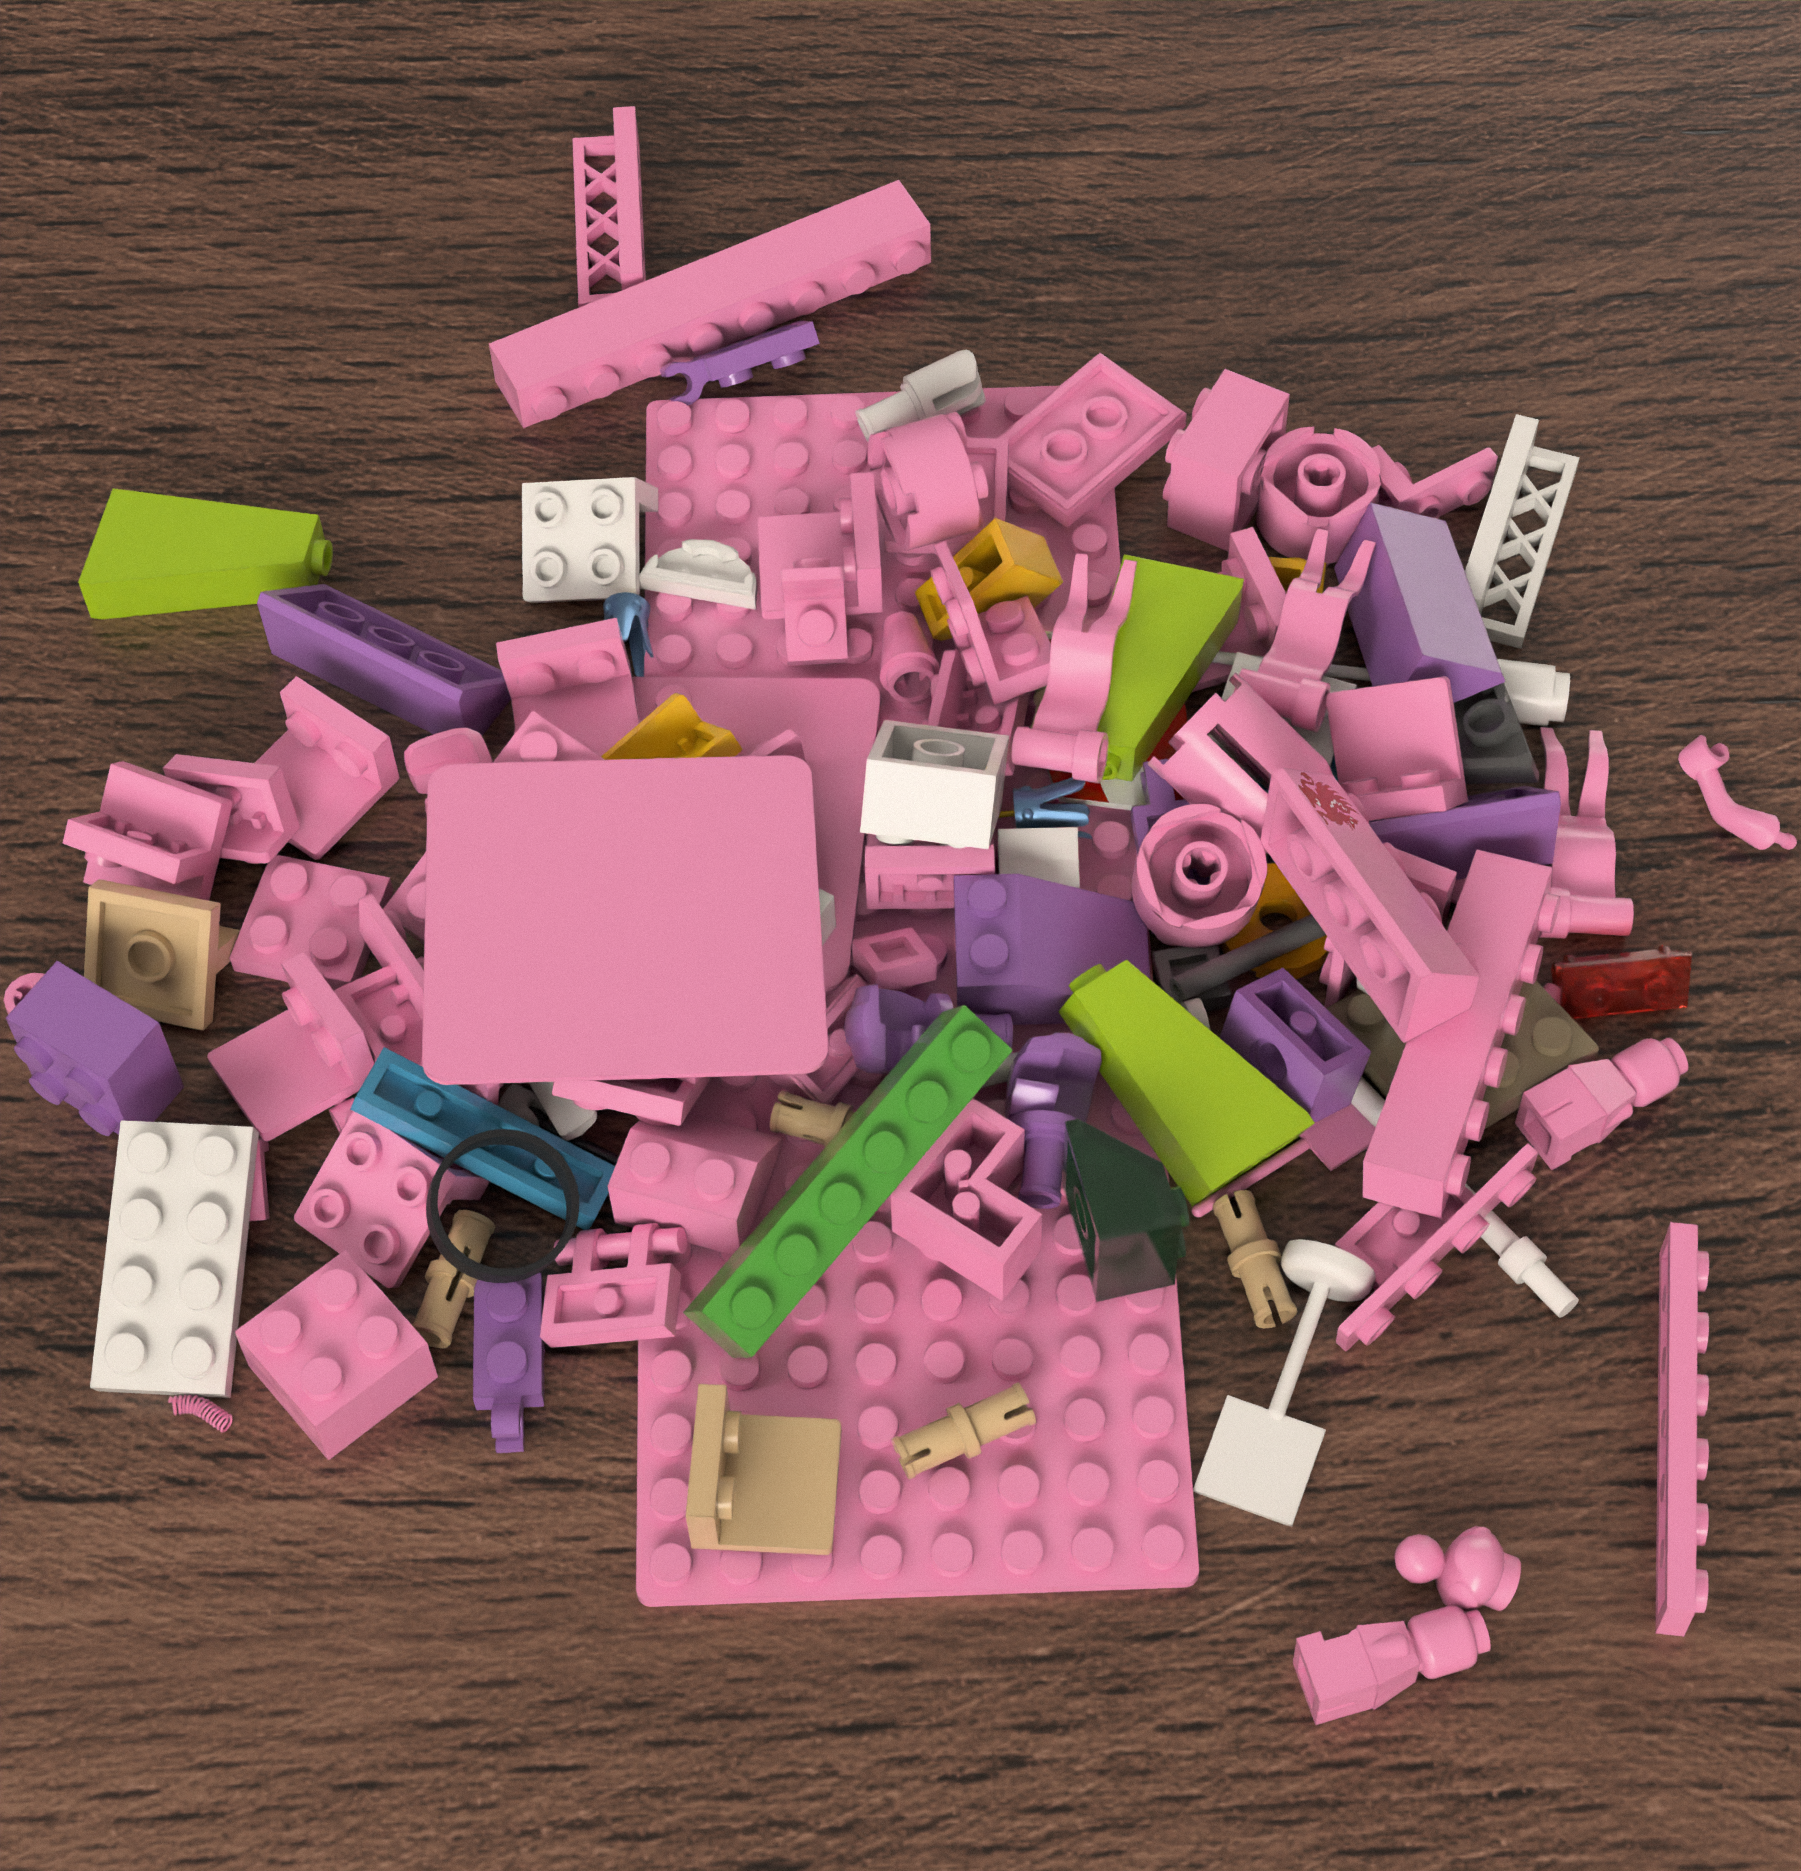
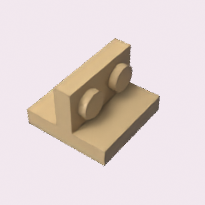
M98 879L88 889L84 977L158 1022L205 1030L213 1022L216 974L230 962L229 957L240 930L219 926L221 903Z

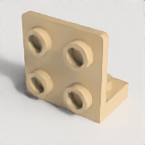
M698 1384L686 1506V1521L691 1548L829 1555L833 1550L842 1433L840 1421L827 1418L743 1415L741 1411H730L727 1385Z

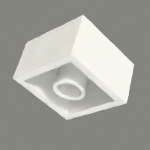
M884 720L867 758L860 833L875 834L879 841L892 845H906L914 840L936 842L940 843V846H951L958 849L965 847L989 849L1002 807L1009 736Z

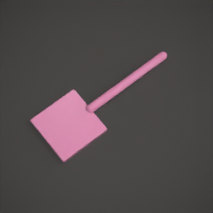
M1351 1103L1349 1106L1314 1123L1299 1136L1300 1140L1194 1205L1192 1214L1198 1218L1213 1210V1204L1222 1196L1227 1194L1228 1198L1231 1199L1235 1196L1234 1191L1247 1189L1308 1149H1311L1324 1165L1332 1171L1369 1147L1375 1127Z

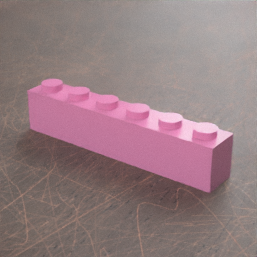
M1476 850L1447 930L1456 944L1462 943L1471 951L1477 962L1480 978L1470 1009L1406 1042L1363 1160V1198L1442 1218L1449 1195H1462L1471 1163V1157L1464 1155L1468 1140L1479 1142L1482 1138L1489 1113V1102L1482 1101L1487 1086L1498 1088L1501 1083L1508 1050L1501 1048L1505 1033L1514 1036L1518 1033L1526 1002L1525 997L1519 996L1523 982L1535 983L1543 955V946L1536 945L1540 932L1551 934L1557 919L1560 896L1551 894L1553 867Z

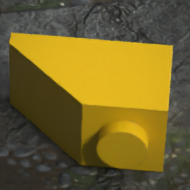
M994 518L953 556L973 600L977 614L988 611L989 608L997 603L1014 601L1028 596L1033 608H1035L1063 583L1044 536ZM931 576L915 591V595L932 637L943 641L952 638L947 623L949 616L945 605L941 603Z

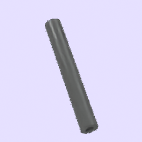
M1307 915L1171 978L1169 981L1170 989L1174 997L1179 1002H1183L1315 941L1326 934L1313 915Z

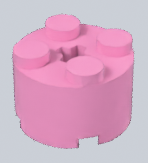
M957 412L946 415L940 414L871 434L869 437L868 459L870 471L882 468L880 474L882 487L875 489L878 505L891 537L898 546L904 544V551L968 534L983 527V516L978 499L988 496L987 480L981 464L978 461L969 462L964 448L967 444L966 432L962 419Z
M1303 427L1284 434L1267 450L1261 471L1256 522L1267 543L1277 552L1288 558L1298 557L1307 560L1317 528L1329 531L1324 561L1327 567L1330 563L1338 562L1370 502L1378 504L1381 487L1380 464L1374 450L1364 440L1349 431L1334 428L1332 435L1314 433L1315 427Z
M1190 804L1175 808L1157 820L1140 845L1131 881L1135 908L1145 925L1163 944L1188 948H1203L1222 944L1236 936L1251 920L1267 875L1265 851L1254 829L1242 819L1239 821L1232 815L1223 812L1222 808L1210 804ZM1189 869H1196L1200 877H1210L1208 884L1198 885L1195 879H1187Z

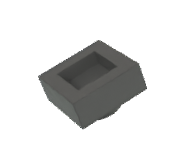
M1217 945L1203 948L1177 947L1153 952L1152 967L1157 985L1181 1005V1002L1174 997L1170 989V979L1219 957ZM1226 981L1190 999L1200 998L1206 1012L1230 1008L1231 992L1228 982Z

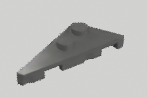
M1505 683L1454 703L1466 784L1538 782L1539 772Z

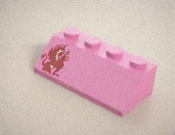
M1281 768L1271 774L1260 841L1401 1041L1405 1043L1470 1009L1480 978L1479 968L1473 954L1464 944H1456L1443 927L1442 918L1435 902L1425 892L1419 893L1405 875V867L1397 850L1388 842L1382 843L1370 827L1367 812L1358 797L1352 793L1346 794L1333 775Z

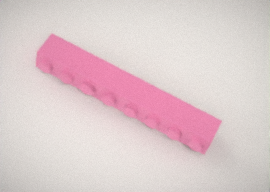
M897 180L489 343L495 382L523 428L543 420L555 418L565 411L592 400L604 398L614 391L649 377H656L661 374L660 369L668 363L693 360L694 357L725 347L747 337L759 335L769 328L801 315L811 314L823 306L850 295L860 294L870 287L902 274L914 272L919 267L931 263L930 223L900 180Z

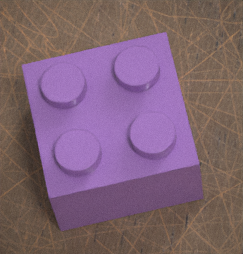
M59 961L54 963L5 1018L17 1042L14 1046V1051L27 1064L32 1076L29 1079V1083L33 1089L52 1104L59 1105L64 1100L77 1108L82 1119L102 1135L110 1136L113 1131L119 1134L121 1120L154 1122L184 1088L159 1022Z

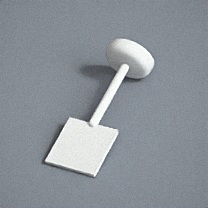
M1303 1239L1289 1241L1281 1257V1266L1284 1274L1296 1285L1309 1291L1310 1295L1269 1409L1227 1395L1193 1488L1195 1493L1290 1527L1293 1526L1326 1429L1286 1416L1287 1407L1326 1299L1343 1302L1362 1300L1370 1293L1376 1279L1374 1269L1357 1256L1329 1244Z

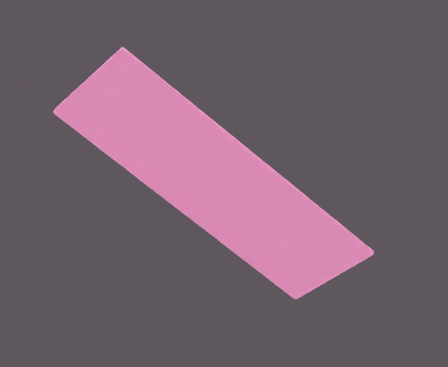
M1059 386L982 388L986 399L985 403L960 415L966 437L998 438ZM898 392L697 399L691 405H686L679 401L656 400L648 404L646 409V483L658 488V512H645V565L654 555H658L659 558L668 551L681 548L682 541L714 540L736 549L739 558L750 567L752 573L754 572L757 581L756 610L645 590V599L648 601L651 609L647 631L654 657H650L646 650L644 656V677L863 678L873 682L878 687L881 695L877 735L884 720L921 724L924 719H928L932 704L931 695L917 702H902L893 698L889 691L881 684L882 626L888 616L897 612H908L916 616L940 666L944 651L957 649L953 638L940 641L932 637L915 595V591L931 577L930 570L940 567L937 554L885 553V521L880 511L877 497L883 612L846 614L848 663L788 666L785 618L765 619L762 617L757 519L761 516L840 512L839 498H851L850 473L874 472L875 489L881 488L880 474L882 468L870 471L868 442L858 424L855 411L871 406ZM1007 485L1006 522L1044 536L1063 580V583L1034 608L1044 631L1053 632L1057 618L1065 610L1071 588L1076 553L1089 555L1088 608L1082 632L1088 633L1092 624L1105 614L1110 605L1121 566L1115 488L1066 528ZM680 684L665 685L656 693V707H659L674 693L684 695L691 704V693L685 686ZM1036 690L1030 693L1023 726L1025 728L1030 727L1035 714L1036 705L1033 701ZM1015 764L1013 775L1005 776L1000 812L1014 810L1013 788L1020 789L1023 786H1030L1032 789L1050 785L1051 782L1047 769ZM1058 798L1046 802L1052 804H1074L1059 802ZM1086 805L1090 810L1088 816L1089 823L1085 826H1079L1078 831L1090 834L1092 839L1078 837L1080 889L1133 901L1131 881L1137 851L1130 817L1131 810ZM1015 816L998 818L994 830L995 874H998V829L1016 828ZM866 833L853 940L912 927L936 957L937 980L913 985L910 989L903 992L924 1002L927 1001L931 993L948 994L952 1000L953 1008H956L954 908L867 909L865 846H867L868 834ZM1147 927L1150 980L1153 981L1150 934ZM851 956L848 978L858 974L869 985L853 964V956ZM1066 1023L1013 1025V1042L1011 1047L1013 1051L1010 1054L1019 1052L1027 1040L1032 1037L1052 1035L1055 1032L1073 1033ZM859 1069L829 1105L836 1107L838 1102L853 1105V1112H856L888 1074L866 1073ZM1099 1071L1093 1087L1087 1121L1084 1125L1156 1163L1152 1217L1139 1213L1082 1181L1084 1147L1077 1152L1064 1155L1060 1205L1050 1209L1033 1208L1042 1214L1041 1252L1003 1301L892 1231L891 1196L886 1199L752 1358H732L683 1313L732 1255L687 1243V1250L684 1254L666 1255L662 1262L658 1263H671L681 1273L675 1337L638 1340L636 1592L639 1601L643 1605L659 1607L1185 1588L1196 1583L1199 1575V1560L1168 1171ZM767 1075L712 1077L689 1113L783 1138V1145L750 1232L751 1234L822 1152L825 1146L796 1136L770 1131V1118L775 1102L781 1103L778 1101V1095L782 1090H787L773 1082ZM1007 1082L983 1087L973 1098L1005 1117ZM1023 1169L1006 1190V1192L1017 1199L1021 1189ZM1017 1382L1021 1384L1030 1402L1026 1405L1028 1409H1033L1036 1424L1027 1425L980 1446L982 1453L970 1459L965 1454H962L923 1471L910 1480L907 1478L898 1460L901 1457L899 1453L895 1452L891 1438L900 1437L947 1416L946 1408L960 1403L965 1408L1004 1391ZM698 1384L727 1385L730 1411H741L743 1415L827 1418L840 1421L842 1433L833 1550L829 1555L691 1548L686 1521V1506Z

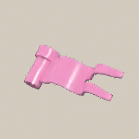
M1319 528L1315 532L1303 572L1300 577L1294 578L1289 585L1278 630L1270 650L1264 656L1257 672L1242 668L1239 676L1281 717L1291 719L1292 726L1313 732H1318L1323 723L1327 710L1326 696L1330 693V683L1322 682L1321 680L1329 670L1334 659L1348 605L1352 597L1358 596L1363 587L1376 546V542L1364 540L1344 580L1336 587H1328L1322 594L1317 593L1322 580L1329 531Z
M1076 553L1068 602L1065 610L1057 618L1053 630L1046 690L1038 707L1033 728L1017 727L1012 743L1011 759L1012 763L1016 765L1070 772L1074 780L1100 783L1105 772L1108 756V734L1097 732L1108 701L1116 637L1119 629L1125 623L1130 610L1137 561L1124 560L1108 609L1102 617L1092 624L1087 633L1082 632L1088 608L1089 555Z
M1540 727V739L1545 753L1544 789L1559 791L1561 807L1553 863L1551 864V867H1553L1551 894L1560 896V906L1552 933L1540 932L1539 937L1565 939L1568 933L1629 936L1633 925V902L1631 898H1616L1615 838L1613 831L1606 825L1605 820L1609 759L1602 731L1589 730L1586 774L1578 804L1577 816H1571L1568 764L1563 746L1556 738L1553 728Z

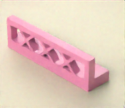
M635 106L613 108V136L573 138L579 307L614 294L590 295V288L606 274L619 282L622 290L646 281L640 145ZM615 155V163L602 174L587 165L585 157ZM602 192L617 200V203L605 214H601L588 205ZM604 233L619 242V245L606 256H603L589 246Z

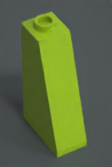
M113 488L78 583L90 617L103 620L257 604L260 592L318 585L320 575L327 576L330 571L333 547L330 540H325L320 517L316 514Z
M1124 554L1119 574L1124 560L1137 561L1130 610L1125 623L1118 631L1115 641L1108 701L1097 732L1108 734V756L1102 780L1114 778L1130 782L1134 780L1142 768L1143 762H1146L1237 625L1241 609L1243 578Z
M1127 959L1107 972L1101 963L1082 973L1068 985L1073 994L1060 1008L1059 1014L1074 1035L1083 1038L1085 1042L1101 1050L1102 1063L1099 1072L1192 1207L1296 1140L1315 1123L1306 1110Z

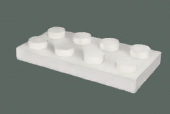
M121 1120L90 1388L104 1392L182 1396L191 1394L192 1396L198 1395V1397L231 1398L237 1343L235 1331L238 1329L259 1135V1132L254 1127Z

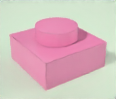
M912 927L852 941L853 964L869 985L876 983L880 989L903 992L910 989L913 985L937 980L936 957Z

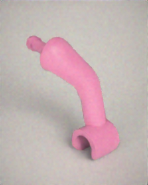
M1700 735L1684 747L1679 753L1678 760L1680 766L1691 778L1697 780L1710 814L1717 824L1759 850H1765L1773 843H1777L1787 850L1793 849L1796 846L1797 840L1794 835L1780 831V822L1775 815L1738 805L1729 796L1718 771V768L1729 759L1727 746L1717 743L1709 749L1706 737Z

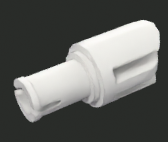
M967 349L957 351L904 376L900 392L864 409L856 410L855 414L861 431L868 442L870 435L940 414L946 415L957 412L959 415H962L983 405L986 399L974 354Z

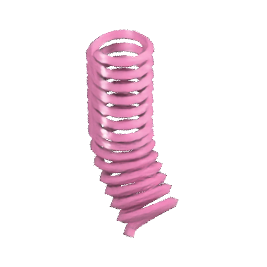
M185 1394L184 1396L179 1395V1397L175 1395L174 1398L170 1396L168 1399V1403H172L175 1416L177 1415V1402L180 1415L182 1413H190V1415L193 1413V1415L199 1418L202 1417V1420H205L206 1423L209 1422L214 1428L217 1427V1430H220L221 1433L226 1432L232 1424L231 1414H228L227 1411L221 1409L220 1406H217L209 1399H204L203 1396L199 1398L198 1395L193 1397L191 1394L188 1396Z

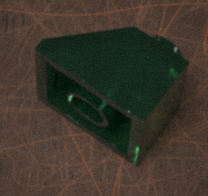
M1080 1119L1065 1121L1062 1186L1096 1302L1175 1285L1177 1259L1186 1256L1182 1228L1189 1226L1188 1208L1182 1188L1180 1186L1170 1188L1163 1163Z

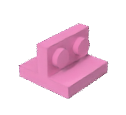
M124 761L112 763L100 811L68 819L63 844L85 851L84 858L88 863L83 882L89 885L101 879L209 901L233 800Z

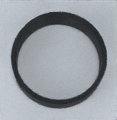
M495 1129L481 1132L455 1146L437 1169L430 1184L426 1200L427 1225L439 1252L460 1272L472 1278L492 1283L517 1282L544 1270L558 1257L569 1242L579 1215L578 1187L575 1177L564 1158L551 1145L537 1136L512 1129ZM489 1145L514 1146L536 1155L554 1172L565 1196L566 1221L561 1238L550 1253L540 1260L523 1267L501 1269L475 1262L459 1251L450 1241L439 1217V1186L446 1170L458 1158L469 1151Z

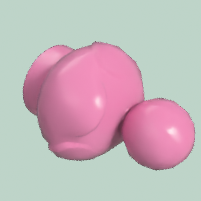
M1474 1526L1462 1532L1451 1543L1444 1554L1434 1539L1427 1535L1417 1534L1406 1537L1397 1546L1394 1556L1396 1569L1404 1579L1416 1584L1431 1582L1435 1579L1443 1603L1447 1606H1458L1464 1612L1472 1611L1482 1606L1497 1611L1504 1610L1516 1592L1521 1574L1519 1558L1503 1552V1548L1496 1536L1488 1528Z

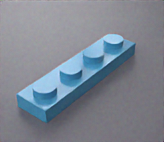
M385 1047L357 1093L350 1109L443 1158L465 1139L488 1130L512 1129L537 1136L560 1153L575 1177L579 1193V1215L576 1226L583 1230L590 1229L609 1193L608 1184L615 1168L614 1165L459 1085H443L432 1081L427 1077L422 1066ZM489 1145L469 1151L454 1162L566 1220L565 1196L559 1180L549 1166L536 1155L514 1146Z

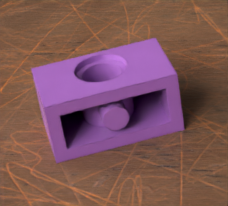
M1284 968L1236 990L1220 1035L1221 1040L1306 1110L1315 1123L1351 1104L1371 1051Z

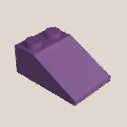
M1022 874L954 875L957 1007L965 1005L974 1014L999 1015L1001 1013H1008L1012 1018L1013 1025L1061 1024L1066 1022L1058 1011L1073 994L1068 985L1093 966L1101 963L1107 972L1127 959L1150 979L1147 926L1140 918L1133 901Z

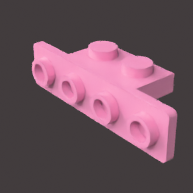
M370 893L359 898V932L382 966V969L333 991L362 1028L374 1064L385 1047L422 1066L424 957L415 958L406 944V934L397 915L392 910L384 912L373 894ZM504 1083L462 1084L461 1086L498 1105L499 1089L503 1087Z
M1528 1143L1475 1195L1466 1187H1464L1461 1196L1450 1194L1442 1218L1378 1202L1335 1243V1247L1357 1256L1374 1269L1376 1279L1372 1288L1375 1292L1339 1326L1336 1343L1346 1352L1359 1339L1366 1346L1375 1341L1395 1318L1389 1310L1406 1293L1413 1299L1421 1296L1442 1273V1269L1437 1263L1452 1248L1455 1247L1461 1253L1467 1251L1488 1229L1490 1224L1484 1217L1501 1201L1508 1208L1513 1206L1532 1187L1537 1178L1531 1171L1534 1168L1539 1152Z

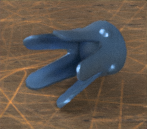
M622 592L613 594L603 604L604 620L617 618L623 641L629 640L635 675L637 677H644V656L646 650L650 657H654L647 631L651 610L650 605L646 599L634 593Z
M1072 777L1036 789H1032L1030 786H1023L1020 789L1013 788L1014 810L1001 811L998 818L1015 816L1016 828L1085 826L1089 823L1088 816L1090 810L1088 806L1084 804L1046 803L1081 790L1085 785V781L1074 780ZM1078 831V837L1092 839L1090 834Z

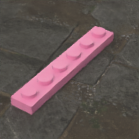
M1670 1222L1659 1252L1655 1634L1684 1637L1695 1613L1705 1612L1708 1599L1707 1570L1696 1569L1697 1546H1705L1709 1521L1708 1505L1697 1503V1480H1705L1709 1459L1708 1440L1697 1438V1416H1705L1709 1397L1708 1376L1697 1374V1353L1705 1354L1709 1336L1708 1313L1698 1312V1292H1705L1708 1283L1709 1253L1708 1251H1698V1225Z

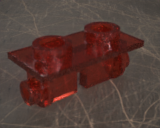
M1660 945L1655 950L1620 953V958L1609 959L1608 954L1575 958L1572 954L1564 955L1563 962L1552 963L1553 984L1561 988L1560 1006L1572 1019L1688 1007L1692 954L1690 951H1671L1668 945Z

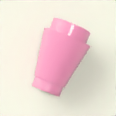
M908 612L894 613L885 619L882 626L880 681L882 686L896 700L917 702L931 695L932 677L934 674H939L940 665L916 616Z

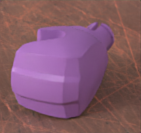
M876 983L856 988L851 1008L846 1013L844 1023L846 1042L851 1048L856 1067L866 1073L889 1074L939 1014L953 1009L952 1000L949 995L931 993L927 1001L924 1002L901 991L880 989ZM975 1014L1010 1048L1012 1047L1013 1023L1010 1014Z
M1055 1032L1052 1035L1028 1039L1014 1058L1008 1074L1005 1118L1025 1129V1155L1018 1199L1033 1208L1050 1209L1060 1205L1064 1155L1077 1152L1084 1147V1124L1087 1121L1094 1083L1102 1063L1101 1050L1085 1042L1083 1038L1071 1033Z

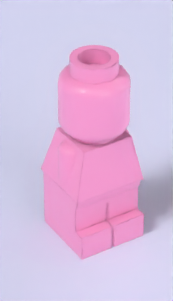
M1650 1038L1643 1039L1619 1052L1611 1061L1604 1059L1568 1065V1068L1523 1092L1515 1124L1531 1145L1534 1146V1149L1539 1152L1538 1154L1549 1168L1553 1170L1571 1160V1156L1597 1142L1599 1144L1622 1121L1628 1119L1633 1114V1106H1647L1672 1092L1679 1084L1680 1075L1688 1071L1686 1055L1679 1044L1671 1038H1666L1660 1042Z
M1449 1605L1413 1616L1409 1620L1407 1628L1404 1621L1357 1625L1356 1629L1352 1630L1349 1634L1324 1641L1321 1631L1296 1639L1293 1665L1314 1723L1318 1725L1372 1708L1373 1710L1377 1709L1415 1683L1418 1672L1426 1678L1436 1679L1469 1669L1477 1662L1478 1654L1490 1651L1491 1644L1486 1624L1477 1609L1464 1613L1458 1606Z

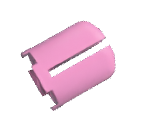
M1235 673L1229 681L1237 690L1226 701L1215 693L1168 742L1177 752L1164 765L1155 756L1147 764L1162 779H1165L1190 804H1210L1222 808L1223 812L1232 815L1239 821L1242 819L1250 825L1261 840L1268 793L1207 735L1208 733L1268 791L1271 774L1281 768L1333 774L1328 762L1266 703L1243 678Z

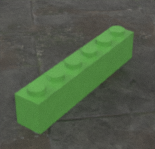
M962 1005L941 1012L683 1313L732 1358H752L1013 1050L967 1006Z

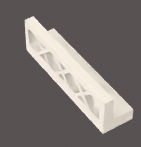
M1516 414L1465 573L1480 614L1484 607L1503 599L1507 600L1517 614L1515 626L1482 617L1490 641L1521 649L1580 457L1535 447L1534 442L1539 420ZM1528 466L1562 474L1560 482L1538 491L1526 475ZM1521 491L1525 497L1518 499ZM1553 501L1552 508L1547 504L1548 502ZM1534 509L1546 526L1523 535L1512 520V517ZM1507 536L1510 542L1504 544L1505 538ZM1540 545L1538 552L1536 553L1533 547ZM1520 553L1532 572L1509 581L1497 563ZM1493 581L1496 587L1489 589ZM1526 590L1522 598L1519 593Z

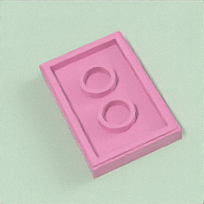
M1099 353L998 437L1009 438L1008 485L1068 528L1169 442L1177 429L1183 430L1186 427L1187 414L1109 358Z

